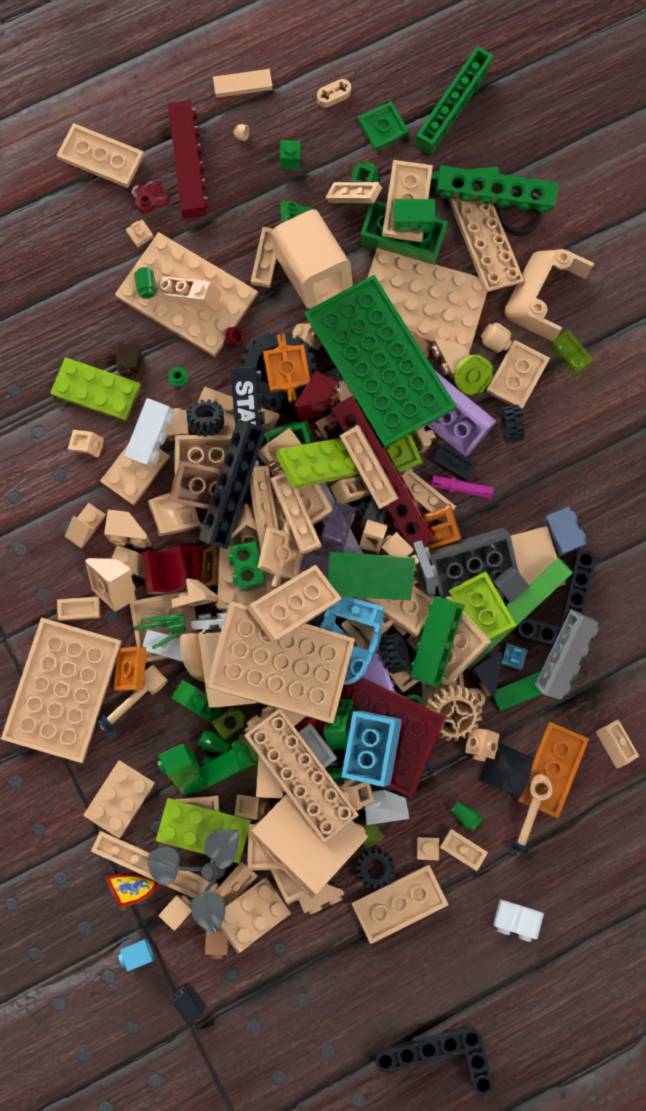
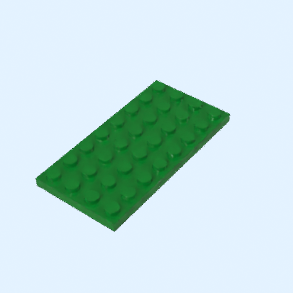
M375 275L304 312L305 318L351 394L356 398L357 404L364 412L366 419L384 448L391 446L457 408Z

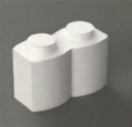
M500 899L493 925L498 927L497 932L506 935L514 932L519 934V939L531 942L532 938H538L544 913Z

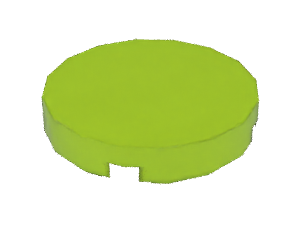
M471 355L464 358L455 369V385L460 391L468 395L483 392L489 387L493 379L491 363L480 355Z

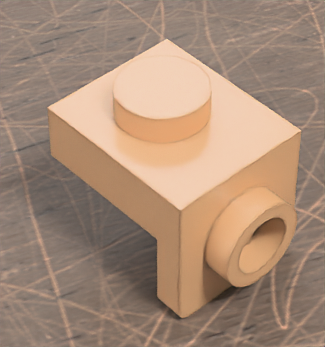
M297 324L292 333L293 338L296 339L299 336L303 339V344H308L312 349L319 350L321 342L310 324Z

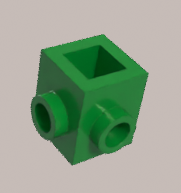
M367 161L365 164L358 162L352 171L351 181L366 182V176L369 175L367 182L380 183L381 172L376 169L377 165Z

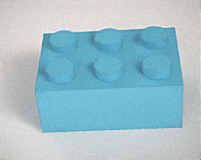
M353 711L342 777L382 787L390 785L402 719L365 711Z

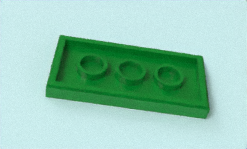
M330 552L327 580L338 595L343 597L411 600L415 558Z

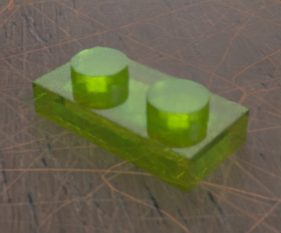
M569 329L553 340L552 345L576 374L593 362V358Z

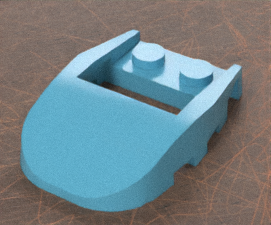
M340 596L342 599L332 606L331 609L326 610L325 618L320 628L332 631L336 616L375 628L368 650L353 646L343 684L348 685L359 681L365 675L380 643L385 609L382 606L352 597Z

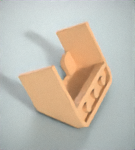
M564 249L535 252L522 274L524 282L516 285L505 307V317L509 321L555 342L562 327L544 319L547 313V306L536 297L552 266L560 270H567L586 279L594 263Z

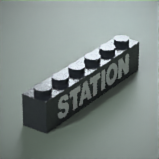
M258 366L230 368L235 425L237 419L262 427V424H265V413L261 412V404H264L263 391H259V383H262L261 370H258ZM265 435L263 438L261 448L267 444ZM258 455L255 466H266ZM248 484L246 493L251 492L250 484Z

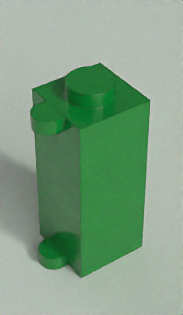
M234 741L231 744L232 749L214 760H211L210 757L203 759L204 765L200 769L208 787L222 782L255 764L246 744L241 745L239 741Z

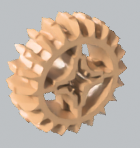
M458 684L455 689L452 685L448 686V690L441 687V693L434 692L435 698H428L430 705L426 706L447 716L446 722L451 724L443 726L439 738L445 737L447 741H450L453 737L457 742L459 736L466 739L467 732L472 734L471 729L473 727L478 728L476 721L482 720L480 715L482 708L479 706L480 701L476 698L474 692H470L466 687L462 689ZM456 700L464 701L468 703V705L463 706V704H457Z

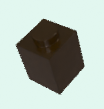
M118 343L116 368L122 375L131 376L139 374L141 357L139 344Z

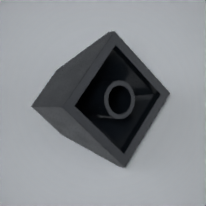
M498 742L495 759L487 758L478 780L515 797H522L530 777L534 758Z

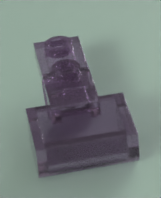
M335 501L329 523L325 525L322 532L320 550L304 554L299 574L316 565L327 579L329 553H343L357 508Z

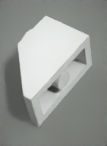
M385 790L373 791L374 801L364 805L367 825L409 819L406 798Z

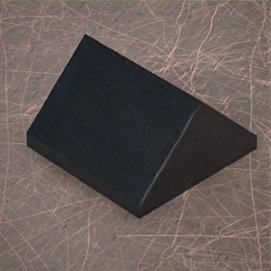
M500 652L469 673L477 687L484 693L485 698L488 699L496 695L502 653Z

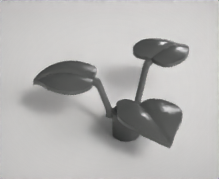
M237 829L217 830L208 835L205 841V852L212 859L210 863L205 864L203 867H179L180 855L172 848L163 847L152 851L147 858V865L152 878L157 883L162 885L172 883L177 877V871H201L203 878L210 881L202 891L203 896H196L192 900L191 912L197 924L205 930L215 933L220 931V926L225 916V902L218 893L207 892L216 884L217 879H221L225 875V868L229 867L235 860L239 845V831Z

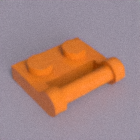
M451 504L445 505L442 509L424 514L428 522L445 516L448 520L446 523L432 527L438 539L424 546V548L432 549L461 540ZM412 522L415 533H417L418 526Z

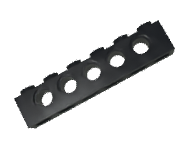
M237 419L199 536L200 540L210 545L228 549L267 428Z

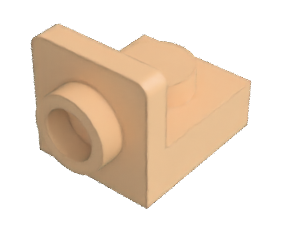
M73 430L68 449L72 452L88 453L94 457H99L104 439L93 432Z
M237 794L234 816L262 820L270 812V799Z

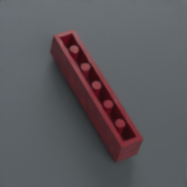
M191 100L168 103L182 216L183 219L206 216L205 208H209L208 197L203 195V191L207 189L205 178L201 179V173L204 172L203 160L199 161L198 155H202L201 144L196 142V137H200L198 125H194V120H197L196 107L192 108Z

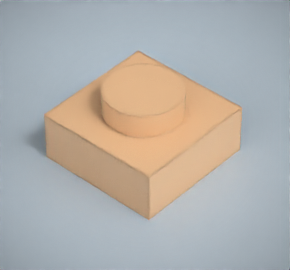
M417 837V859L439 860V838Z

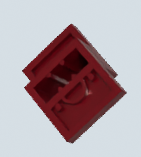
M179 545L163 552L145 551L141 553L147 594H172L188 591L186 579H194L201 582L203 550L209 547Z

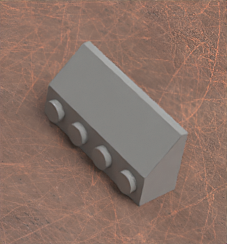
M572 609L570 610L535 683V686L542 694L561 700L564 695L568 694L571 688L570 681L579 672V662L582 657L587 655L589 650L588 644L591 638H594L598 632L597 621Z

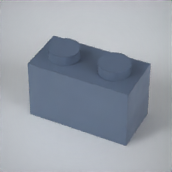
M569 507L547 515L543 519V523L548 527L551 540L559 557L581 549L586 544V536L583 530H579L577 526L576 514L570 511Z

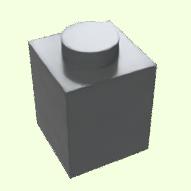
M513 566L493 581L497 586L496 590L501 599L506 597L510 603L530 587Z

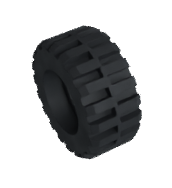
M275 331V335H270L269 332L263 334L264 338L260 339L257 337L253 340V345L248 344L245 348L246 354H242L240 367L258 366V370H260L265 364L263 351L279 347L277 335L280 334L282 341L281 331ZM286 333L287 345H303L302 338L297 336L295 339L292 333ZM304 344L311 379L315 371H317L316 358L314 353H311V347L308 344ZM263 380L262 383H259V391H263L264 404H261V408H270V411L275 413L277 409H282V413L288 412L290 407L295 410L296 402L293 401V395L292 403H289L287 391L270 393L268 384ZM306 387L295 390L297 400Z

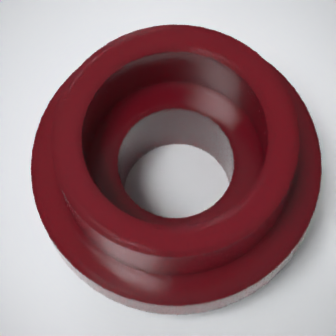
M236 327L227 328L225 331L226 343L230 347L239 346L243 341L242 331Z

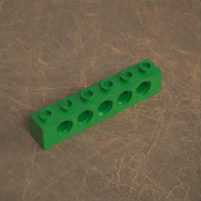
M478 46L475 48L417 133L415 148L429 156L433 154L491 69L494 55Z
M441 165L438 171L435 194L440 195L444 199L456 197L464 202L477 200L480 204L485 205L497 203L500 207L517 206L520 210H529L531 208L537 209V212L548 213L555 207L558 183ZM452 182H460L462 188H455ZM478 184L481 187V191H475L472 185ZM497 187L500 189L501 193L495 194L492 192L491 188ZM511 190H517L520 193V197H514ZM531 193H537L539 200H534L531 197Z

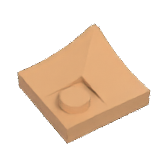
M171 493L148 501L159 536L199 528L200 522L195 506L172 502L170 500Z

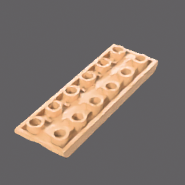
M478 184L472 185L475 191H481V187ZM456 197L448 199L484 290L489 292L523 283L524 278L493 203L485 205L480 204L477 200L464 202Z
M280 708L244 735L323 843L359 815Z

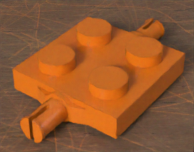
M279 334L277 335L279 347L263 351L270 393L287 391L289 403H292V395L293 401L297 402L295 390L306 387L310 381L304 344L297 346L287 345L285 334H281L282 341Z

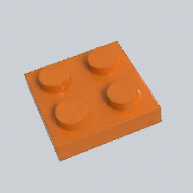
M147 647L119 648L113 690H143Z

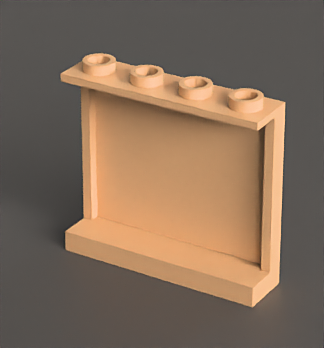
M287 794L248 834L311 898L324 887L368 838L365 834V829L360 824H355L351 821L323 843Z

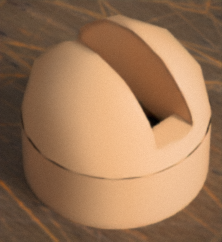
M239 124L235 126L233 134L236 139L241 141L248 139V125Z

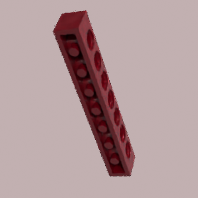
M350 396L331 408L334 413L332 414L334 421L337 425H341L344 430L342 434L357 425L360 426L372 450L376 453L379 463L386 470L391 485L397 489L399 499L385 506L384 509L388 514H392L394 518L393 524L398 532H402L405 537L404 540L414 549V542L422 541L423 546H426L438 539L388 450L383 447L366 419L364 412L357 404L356 398ZM351 416L356 418V424L353 427L348 423ZM402 504L408 509L405 516L399 513V507ZM412 522L418 526L416 534H412L409 530Z

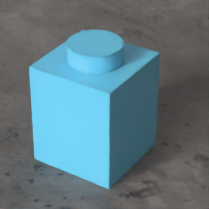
M148 938L120 950L121 954L118 955L121 966L123 968L126 967L127 971L155 959Z

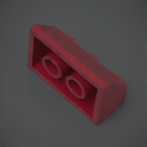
M315 371L295 404V422L307 419V422H315L332 413L331 408L336 406L338 401V383Z

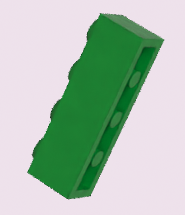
M433 597L429 604L427 620L422 627L423 634L421 640L416 647L417 654L410 667L411 674L409 678L430 686H441L465 607L464 604L444 597Z

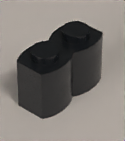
M186 984L183 985L173 995L174 1000L172 1004L187 1025L202 1015L208 1007L192 985L189 987Z

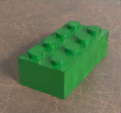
M375 200L374 203L370 204L360 235V245L376 250L377 248L429 264H436L448 221L435 218L434 230L423 233L422 242L382 237L387 203Z

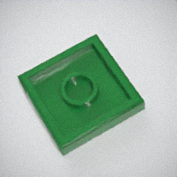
M392 101L357 117V121L374 151H378L409 136V131Z

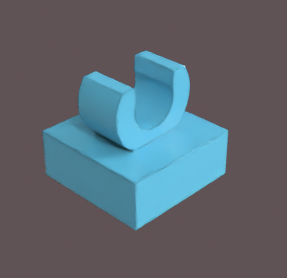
M506 644L501 665L521 671L527 649Z

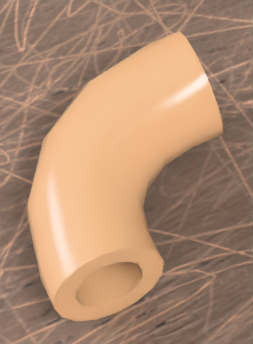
M198 634L180 635V651L183 663L192 677L205 683Z

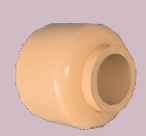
M499 323L489 324L481 335L483 345L495 353H499L502 350L506 351L512 343V340H510V330Z

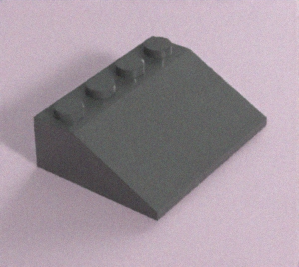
M504 528L429 549L430 563L435 566L438 575L436 577L438 586L435 587L438 597L446 598L451 596L449 590L485 571L495 588L497 586L493 581L511 566L518 571L511 536Z

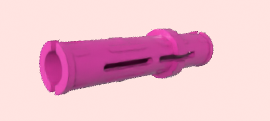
M436 475L432 477L431 487L448 490V493L458 492L488 499L492 498L493 486L456 480V477L446 478Z

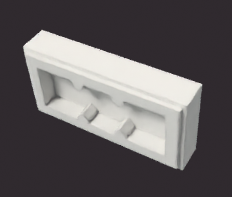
M147 629L142 646L147 647L146 652L183 662L180 651V638H174L164 645L152 649L154 644L169 635Z

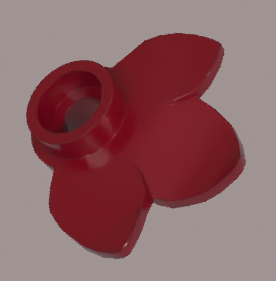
M150 181L145 186L135 183L132 188V196L136 199L135 205L142 213H149L154 207H163L169 201L168 196L161 194L162 185L159 181Z

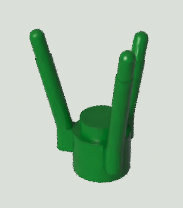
M182 614L141 618V622L156 623L134 627L135 630H144L167 626L168 632H173L172 635L154 644L152 649H156L172 639L180 637L182 631L186 630Z

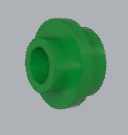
M181 367L171 369L168 373L169 383L174 387L184 386L188 381L186 370ZM181 374L180 379H175L174 376Z

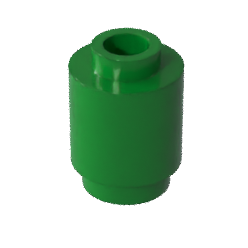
M141 267L134 273L136 292L140 298L150 299L155 296L157 291L154 271L148 267Z

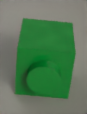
M281 140V170H300V141Z

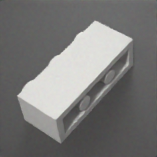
M147 398L124 456L152 467L153 463H156L159 458L158 450L160 445L166 440V429L174 420V409Z

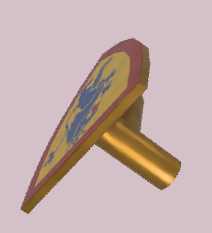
M119 874L105 877L122 911H128L129 906L141 903L149 898L159 885L155 880L139 874Z

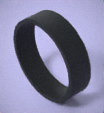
M518 191L512 193L514 197H520ZM531 194V197L534 200H538L534 195ZM502 207L499 208L498 217L503 229L507 233L514 236H526L536 230L542 218V213L538 212V221L527 229H517L507 224L502 216Z

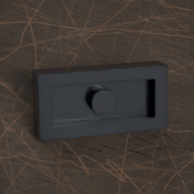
M442 443L432 459L434 463L466 482L478 464L445 443Z

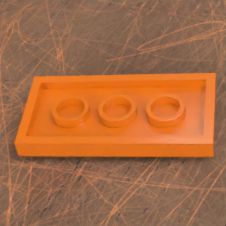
M548 722L533 760L529 780L522 797H518L517 801L530 806L533 799L530 789L532 778L539 774L546 775L552 782L553 791L548 799L541 800L538 810L559 818L589 738ZM538 783L535 789L539 792H544L547 789V785L545 783Z

